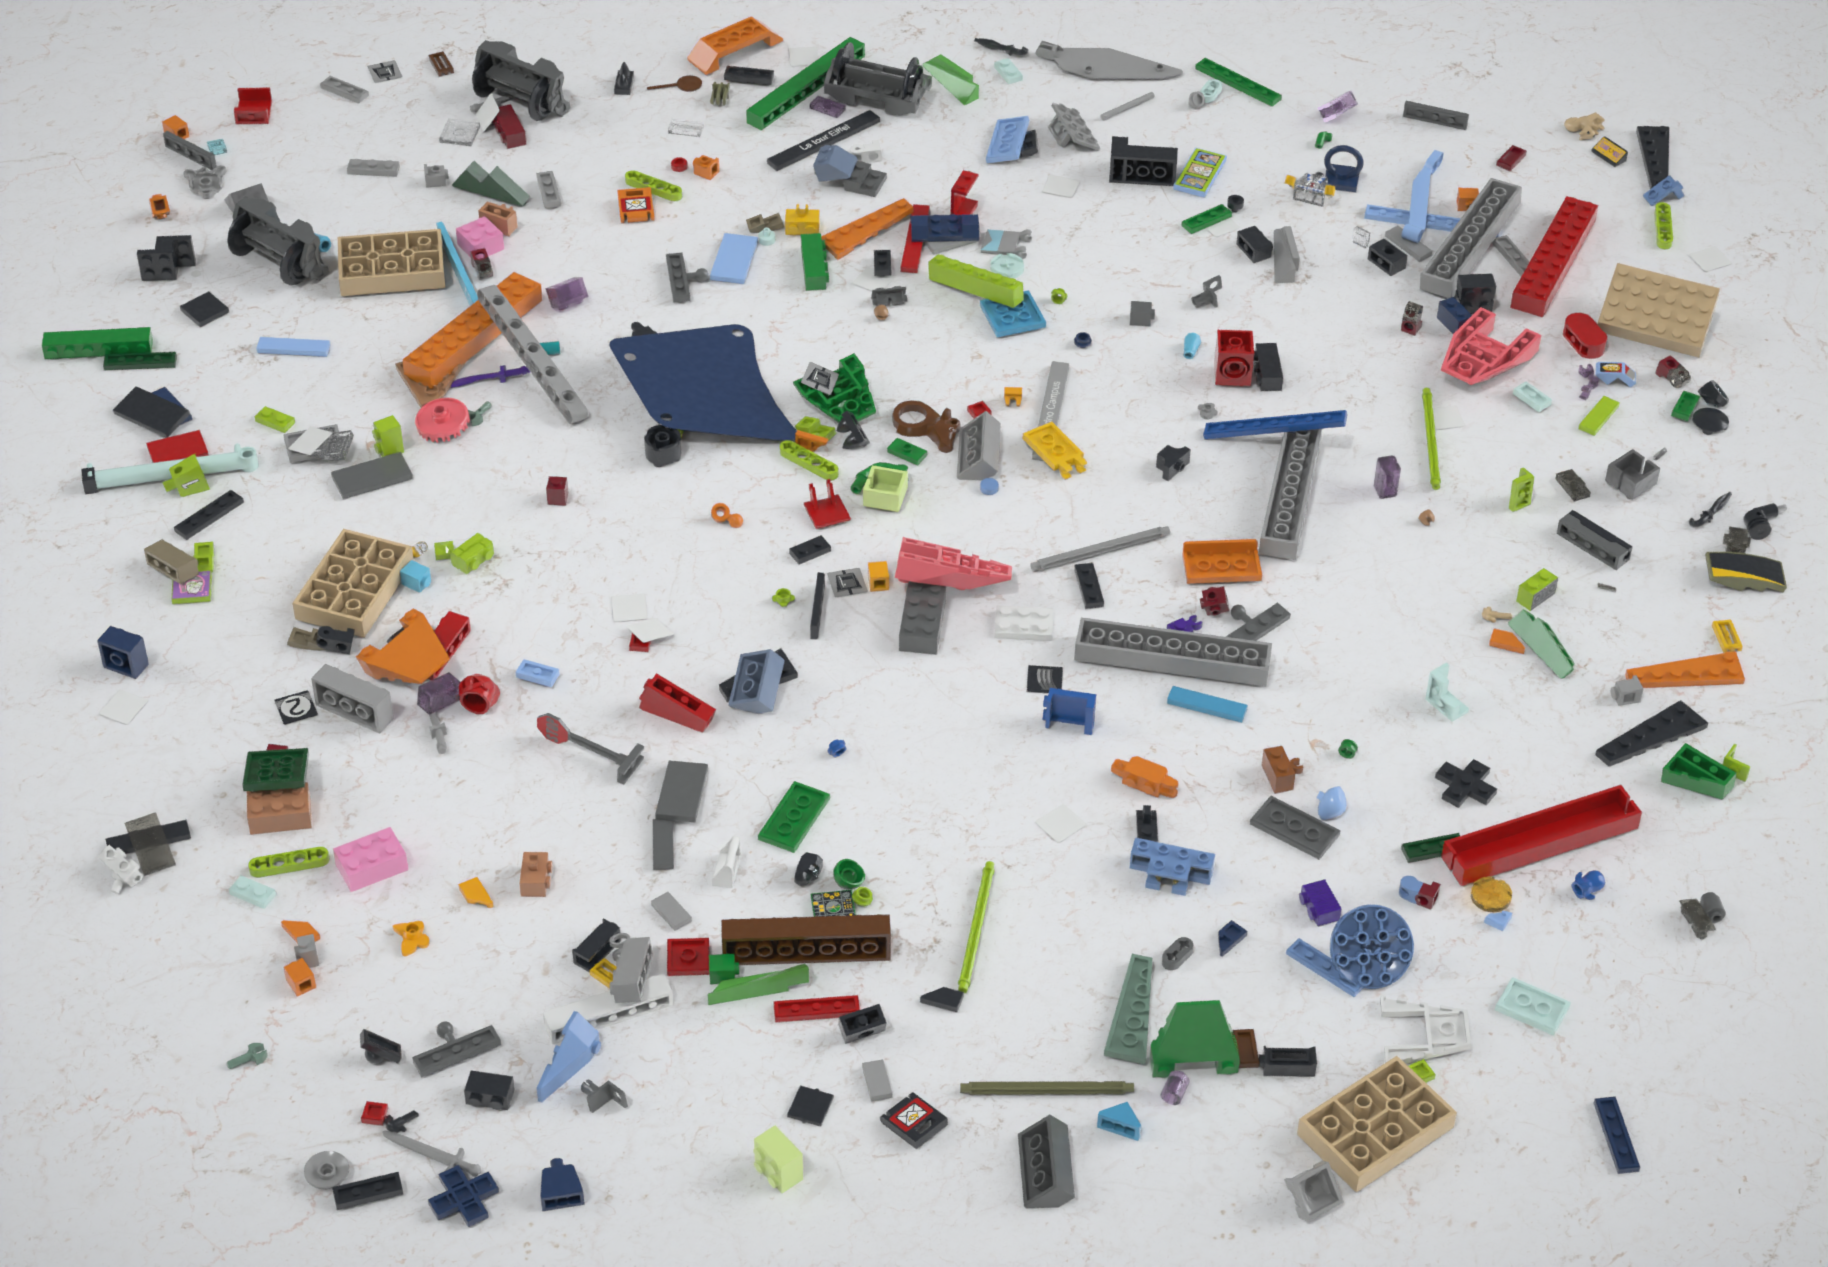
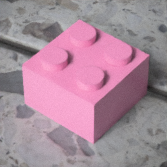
M485 216L456 228L457 245L469 256L470 251L482 248L486 249L488 256L504 250L503 233ZM478 254L475 257L478 259L483 258V254Z

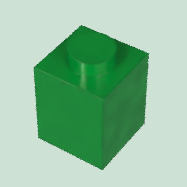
M734 954L709 955L710 985L720 984L723 980L734 979L735 975H739V962H735Z

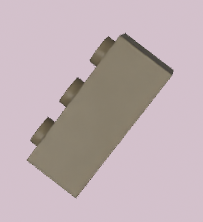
M163 539L144 548L147 565L179 584L199 575L196 558Z

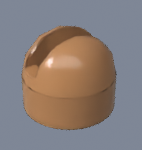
M885 305L875 307L874 314L876 318L885 320L888 317V309Z
M1427 509L1419 515L1418 519L1422 524L1429 526V522H1434L1435 516L1430 509Z

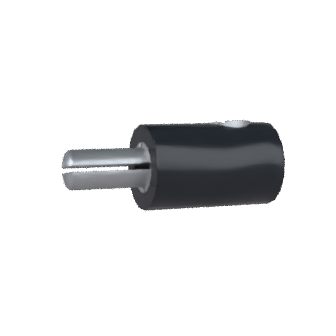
M1775 503L1753 509L1763 510L1768 519L1778 516V512L1787 510V505L1777 506Z

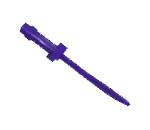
M506 365L500 366L499 372L457 379L450 388L497 377L500 378V383H505L506 377L525 375L530 373L526 366L506 370Z

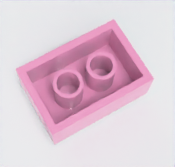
M391 827L333 848L335 864L351 892L408 871L406 853Z

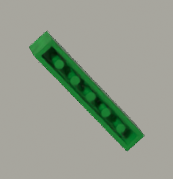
M151 327L43 332L42 339L44 359L102 357L105 354L150 353L153 346Z

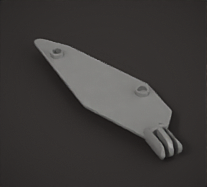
M1041 41L1035 52L1037 56L1055 61L1064 71L1090 79H1164L1183 74L1181 69L1111 48H1062L1059 45Z

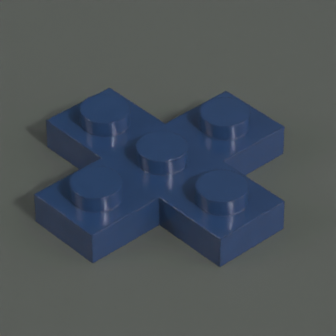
M459 1165L438 1174L439 1180L446 1191L428 1199V1205L438 1221L458 1211L468 1227L489 1218L488 1212L481 1201L499 1193V1188L489 1171L471 1180L466 1178Z

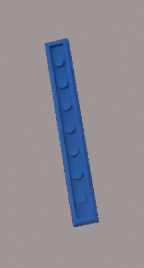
M1346 410L1210 422L1206 423L1203 436L1204 439L1345 427L1348 414Z

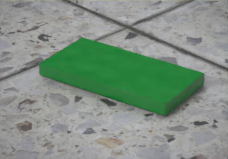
M794 781L758 834V840L795 853L830 800V794Z

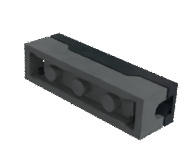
M1571 510L1559 520L1556 534L1614 570H1618L1625 562L1630 560L1633 546L1578 512Z

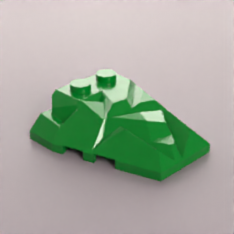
M855 353L839 360V369L834 371L839 376L831 395L801 383L802 378L793 381V385L804 399L838 423L843 418L841 414L845 411L852 412L858 422L876 413L872 394L868 387L869 383L865 377L864 365Z

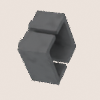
M1632 449L1608 464L1605 481L1616 489L1621 488L1620 492L1633 500L1657 484L1660 467L1650 460L1645 461L1644 456Z

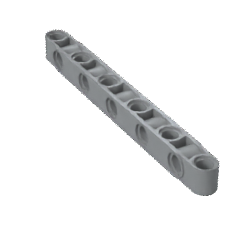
M492 285L479 289L477 296L480 303L567 422L573 424L587 419L588 411L586 406L498 287Z

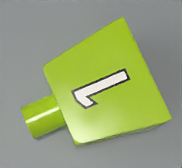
M195 454L170 467L169 471L172 478L162 482L166 492L177 488L181 497L210 490Z

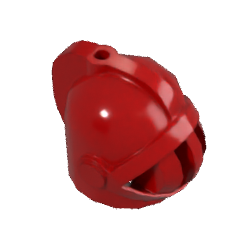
M482 674L467 676L460 682L458 688L461 705L466 710L475 714L487 713L500 696L499 687L490 677Z

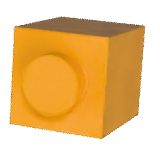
M887 561L868 562L870 592L889 590Z

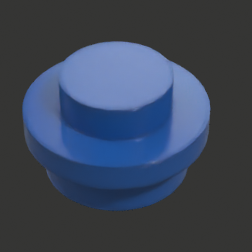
M838 739L832 741L827 752L833 755V757L842 755L847 749L845 741Z

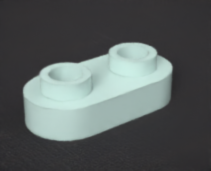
M1216 79L1206 82L1200 90L1205 97V103H1211L1222 91V82Z

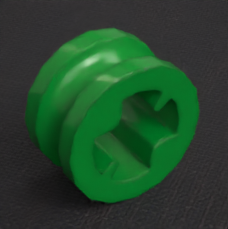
M1344 739L1338 748V752L1342 757L1351 759L1355 756L1358 745L1353 740Z

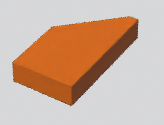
M797 430L795 433V443L812 452L828 442L827 438Z
M1493 629L1489 646L1524 654V645L1512 632Z

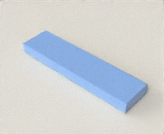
M260 337L256 349L257 353L327 357L330 340Z

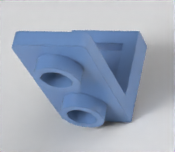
M1669 175L1643 194V197L1651 206H1654L1671 192L1678 199L1685 195L1682 192L1683 186L1678 180L1675 181Z

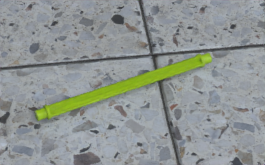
M1426 387L1422 390L1431 478L1430 484L1434 490H1438L1441 478L1438 466L1432 393L1430 388Z
M987 861L982 870L981 885L979 887L960 979L958 980V991L967 993L968 987L971 984L972 968L974 966L989 890L995 872L992 861Z

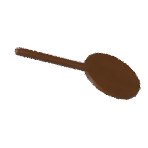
M686 75L679 78L677 83L649 86L647 90L677 86L682 91L692 92L701 88L702 80L697 76Z

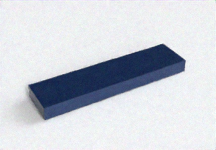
M1616 1096L1594 1098L1593 1104L1617 1173L1639 1172L1640 1165Z

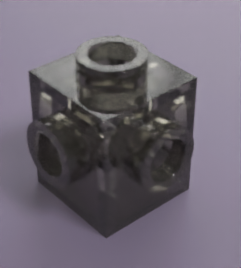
M1729 526L1728 534L1724 533L1722 544L1726 545L1725 552L1745 553L1746 548L1750 547L1751 537H1748V529Z

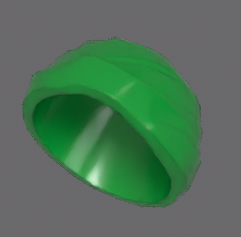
M842 859L836 863L833 869L834 880L843 889L851 890L858 888L865 880L863 868L854 860Z

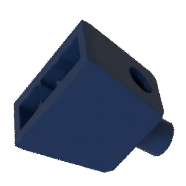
M561 1158L552 1159L550 1161L551 1167L542 1170L540 1193L542 1212L585 1205L583 1188L574 1165H564Z

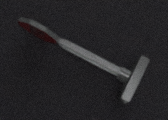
M550 713L537 717V728L546 739L557 744L570 740L620 765L617 769V782L624 785L644 759V756L640 755L644 750V746L639 743L636 744L628 756L622 753L618 754L586 738L571 733L570 729L559 717Z

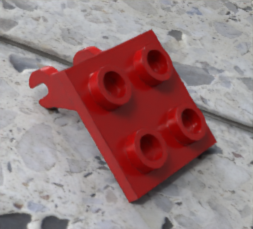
M830 479L826 480L828 498L817 500L813 483L808 485L810 501L804 502V507L815 529L851 520L839 494L834 495L833 484Z

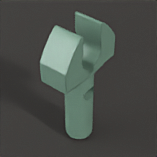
M486 401L475 412L468 410L471 426H477L483 422V416L481 415L491 407L489 401Z
M249 1044L248 1052L227 1061V1067L232 1069L249 1061H255L257 1065L263 1063L268 1056L267 1050L264 1049V1044Z

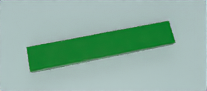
M1206 57L1195 64L1196 70L1271 107L1282 100L1281 94Z

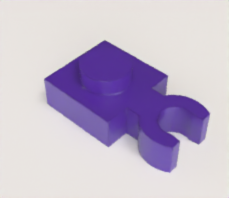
M1192 615L1187 621L1184 618H1180L1167 624V629L1193 632V630H1200L1203 622L1195 623L1197 616Z

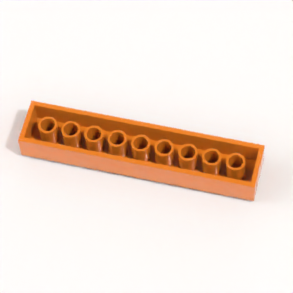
M513 272L496 285L520 318L542 301L541 284L516 272ZM477 300L403 359L404 375L417 383L421 382L424 386L428 385L430 389H433L434 385L442 382L443 377L448 373L450 375L457 365L464 364L502 332L488 315L480 301Z

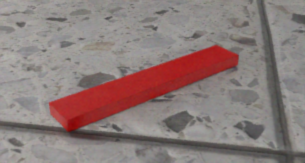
M913 204L914 212L911 213V216L929 215L930 205ZM909 223L900 272L918 273L923 242H912L911 223Z

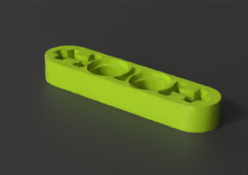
M635 170L625 173V183L634 188L651 187V194L670 201L682 199V188Z
M1660 202L1656 204L1654 211L1656 244L1659 248L1665 250L1670 249L1673 242L1671 207L1667 203Z
M786 440L780 443V455L825 480L830 479L832 481L838 478L839 468L833 462L793 441ZM800 455L806 456L805 458H798ZM813 463H820V465H818V466H814V465H812V464H813Z
M313 847L256 857L249 861L248 867L251 876L260 878L323 867L329 863L330 858L329 852L325 847ZM297 858L305 859L301 863L294 862V860ZM278 861L284 862L281 866H274V863Z

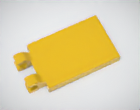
M1052 421L1023 433L1022 439L1054 471L1059 469L1061 476L1065 480L1072 476L1069 471L1073 470L1072 465H1075L1078 473L1086 471L1083 467L1087 464V461L1083 458L1084 453Z

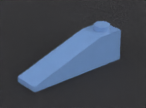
M576 1011L572 1013L562 1031V1035H565L560 1046H555L552 1065L547 1064L536 1088L538 1102L542 1103L587 1065L594 1054H598L600 1051L599 1032Z

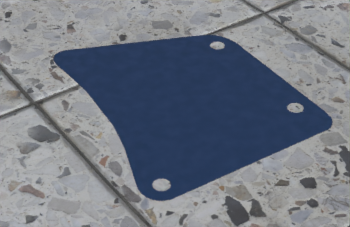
M739 324L615 338L610 341L611 351L649 415L657 423L679 430L782 441L795 440L796 429L777 406L761 376L756 360L753 333L749 328ZM741 330L744 334L742 336H735L732 334V331ZM631 353L636 356V359L630 361L627 360L624 356L625 354ZM667 413L672 416V419L666 421L661 419L660 415Z

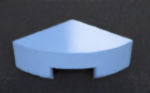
M1508 911L1490 913L1485 917L1484 923L1503 931L1512 918V913Z

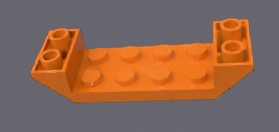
M750 16L700 38L688 55L687 60L707 75L719 70V58L761 40L771 47L782 42L783 38L767 25Z

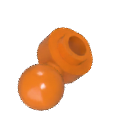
M717 503L712 507L711 517L714 521L722 523L727 520L733 528L742 526V516L737 513L730 514L729 507L726 504ZM722 511L724 515L718 516L717 512Z

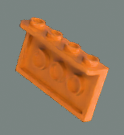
M1256 539L1184 542L1182 558L1187 584L1262 581V571L1257 550L1258 541Z

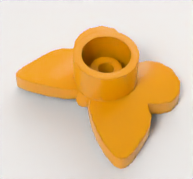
M422 921L393 925V930L403 938L401 944L403 956L414 953L417 947L427 948L429 946V937L426 934H422L424 930V923Z

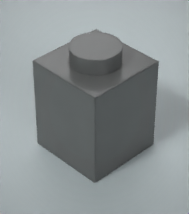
M1131 301L1130 325L1150 326L1151 320H1154L1155 309H1152V302Z

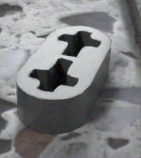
M1187 937L1178 938L1162 954V966L1167 970L1178 969L1192 955L1193 941Z

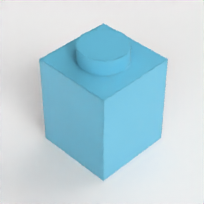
M413 560L400 570L402 585L420 593L431 583L430 568Z

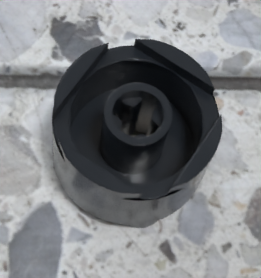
M656 425L647 430V434L644 436L645 456L655 467L672 464L681 459V436L677 429Z

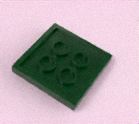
M308 748L249 751L247 753L242 783L243 791L257 792L259 790L276 791L279 789L305 788L309 760Z

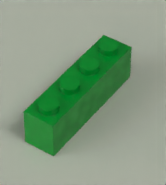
M821 233L801 234V254L806 291L826 290V283H829L826 251H823L825 250V240H822Z

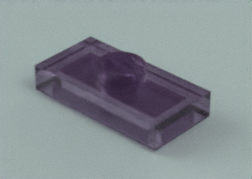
M817 96L810 103V109L838 118L846 110V105Z

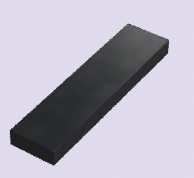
M229 490L174 526V531L185 540H188L243 504V497L233 490Z
M817 572L810 624V639L815 640L819 636L825 591V574L822 572Z
M186 819L106 838L105 840L107 846L110 845L115 850L120 848L125 854L191 839Z

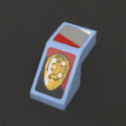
M1624 362L1596 363L1595 375L1607 385L1617 378L1621 379L1629 387L1636 384V372Z

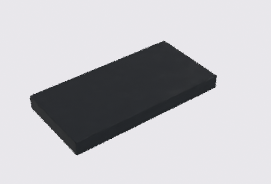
M137 386L113 409L115 415L165 438H168L190 415L188 409Z

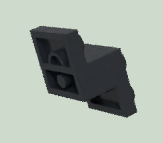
M157 236L155 249L137 250L142 281L177 280L178 267L196 266L192 236Z

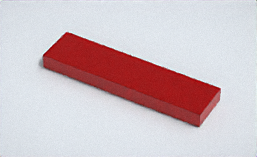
M858 995L773 1001L775 1023L839 1018L840 1016L860 1010Z

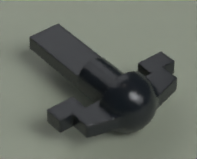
M413 1110L394 1120L391 1115H388L384 1119V1123L388 1131L396 1133L400 1131L405 1132L407 1129L403 1125L418 1117L419 1113Z

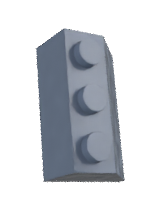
M771 649L740 654L728 706L756 714L772 712L784 659Z

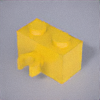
M799 204L796 205V209H786L785 235L819 233L820 210L809 209L808 204L805 205V209H800Z

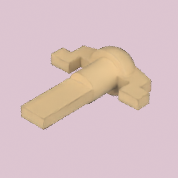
M1491 607L1484 608L1482 611V617L1493 623L1496 622L1497 618L1512 619L1511 613L1492 611Z

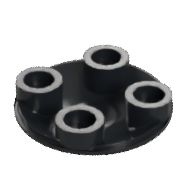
M1715 408L1698 409L1692 418L1693 423L1702 429V432L1706 435L1726 430L1729 425L1727 415Z

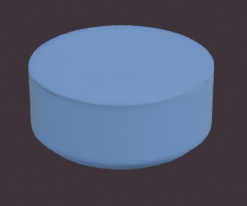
M985 478L981 481L980 490L983 494L993 495L998 492L999 484L997 480Z

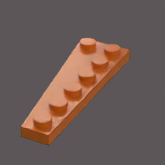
M903 198L821 236L822 240H825V248L839 260L852 252L853 248L858 244L863 245L869 237L877 236L880 230L891 227L894 223L914 212L913 206Z
M1736 651L1626 669L1625 673L1627 680L1637 675L1643 688L1744 684L1745 681Z

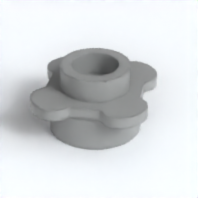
M1199 404L1200 416L1204 419H1212L1218 413L1214 408L1215 404Z

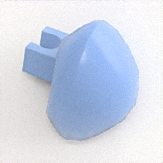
M1340 786L1328 789L1325 793L1320 791L1316 797L1320 800L1318 815L1321 820L1336 818L1346 810V797Z

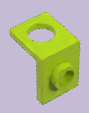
M1733 744L1724 757L1722 765L1736 772L1737 779L1746 782L1750 766L1734 759L1737 744Z

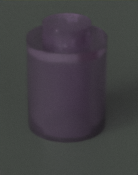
M1172 1071L1161 1091V1098L1171 1105L1180 1104L1190 1083L1188 1076L1182 1071Z

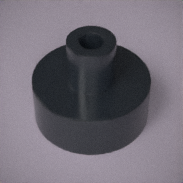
M1240 195L1229 196L1227 207L1232 209V212H1238V210L1244 207V198Z

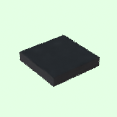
M209 291L180 306V310L199 327L229 313V308Z

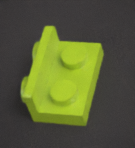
M1524 467L1520 468L1519 477L1512 480L1509 509L1512 512L1531 504L1534 476Z

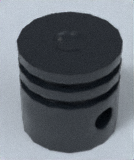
M1752 509L1744 515L1743 521L1752 539L1761 540L1770 535L1772 528L1763 510Z

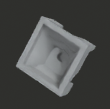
M1320 1161L1313 1165L1312 1169L1306 1170L1293 1178L1284 1179L1288 1190L1291 1191L1295 1198V1204L1298 1205L1295 1208L1298 1217L1306 1222L1344 1202L1329 1162Z

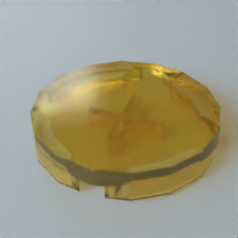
M1483 877L1476 880L1471 888L1470 897L1472 902L1479 909L1486 912L1494 913L1507 909L1512 899L1510 886L1501 879L1495 880V877Z

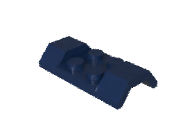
M978 214L916 215L910 217L912 242L979 241Z

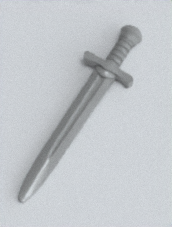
M382 1132L383 1136L390 1141L447 1165L448 1167L445 1171L459 1165L462 1170L469 1172L473 1177L478 1176L481 1172L479 1164H471L461 1160L465 1154L463 1148H459L458 1153L453 1155L395 1132Z

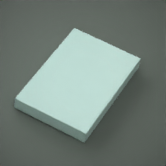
M1512 977L1497 1002L1495 1011L1554 1036L1569 1010L1571 1002Z

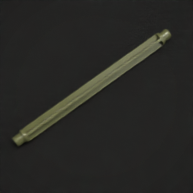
M986 1081L960 1083V1093H969V1095L1134 1093V1083H1125V1081Z

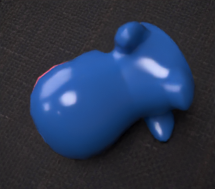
M1592 870L1583 877L1582 872L1577 873L1571 887L1578 898L1593 900L1595 896L1591 893L1600 891L1606 882L1600 871Z

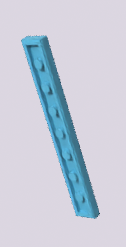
M437 222V229H441L443 249L471 306L479 300L444 223Z

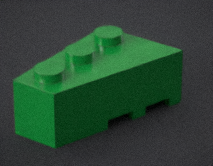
M1685 743L1663 767L1661 782L1723 800L1735 785L1736 772Z

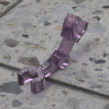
M1591 364L1587 365V369L1579 365L1578 373L1589 380L1588 385H1583L1581 388L1583 392L1579 398L1584 400L1588 399L1591 390L1597 387L1599 378L1594 376V369Z

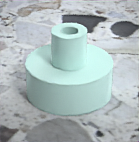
M764 228L758 234L759 243L765 246L774 244L775 233L770 228Z

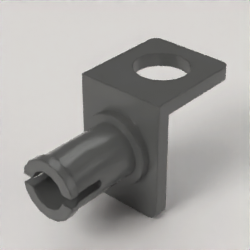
M1220 275L1203 282L1204 292L1191 298L1195 307L1208 301L1215 308L1218 307L1217 295L1214 292L1222 288ZM1217 281V285L1214 288H1210V285Z
M589 1079L586 1080L588 1084L583 1082L581 1085V1091L588 1095L587 1102L592 1113L611 1099L624 1108L628 1107L625 1092L609 1080L600 1087Z

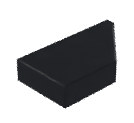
M942 987L921 995L920 1003L958 1012L964 992Z

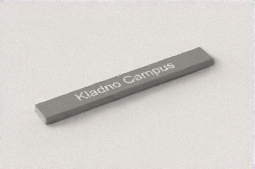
M1056 361L1051 363L1038 427L1051 421L1056 426L1058 424L1069 363ZM1033 450L1032 459L1044 461V460Z

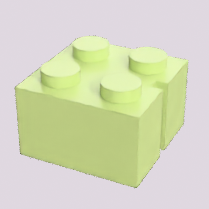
M872 465L863 488V506L899 512L908 488V472Z
M776 1125L754 1138V1166L760 1174L763 1173L767 1177L769 1184L773 1188H777L781 1193H784L803 1180V1154Z

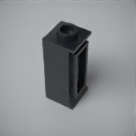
M604 918L602 919L603 923H600L577 948L572 950L573 963L589 973L590 969L614 949L610 945V938L620 933V927L616 923ZM621 938L615 940L614 942L620 943V942H621Z
M1264 1046L1263 1054H1259V1067H1263V1076L1315 1077L1317 1068L1316 1046L1311 1048H1266Z

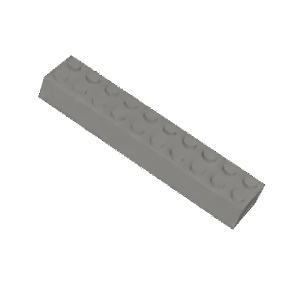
M1490 178L1421 272L1420 290L1446 298H1451L1455 295L1458 275L1470 274L1521 203V186Z
M1322 429L1284 432L1260 538V555L1296 560L1322 437Z
M1081 617L1075 643L1074 660L1266 687L1272 643Z

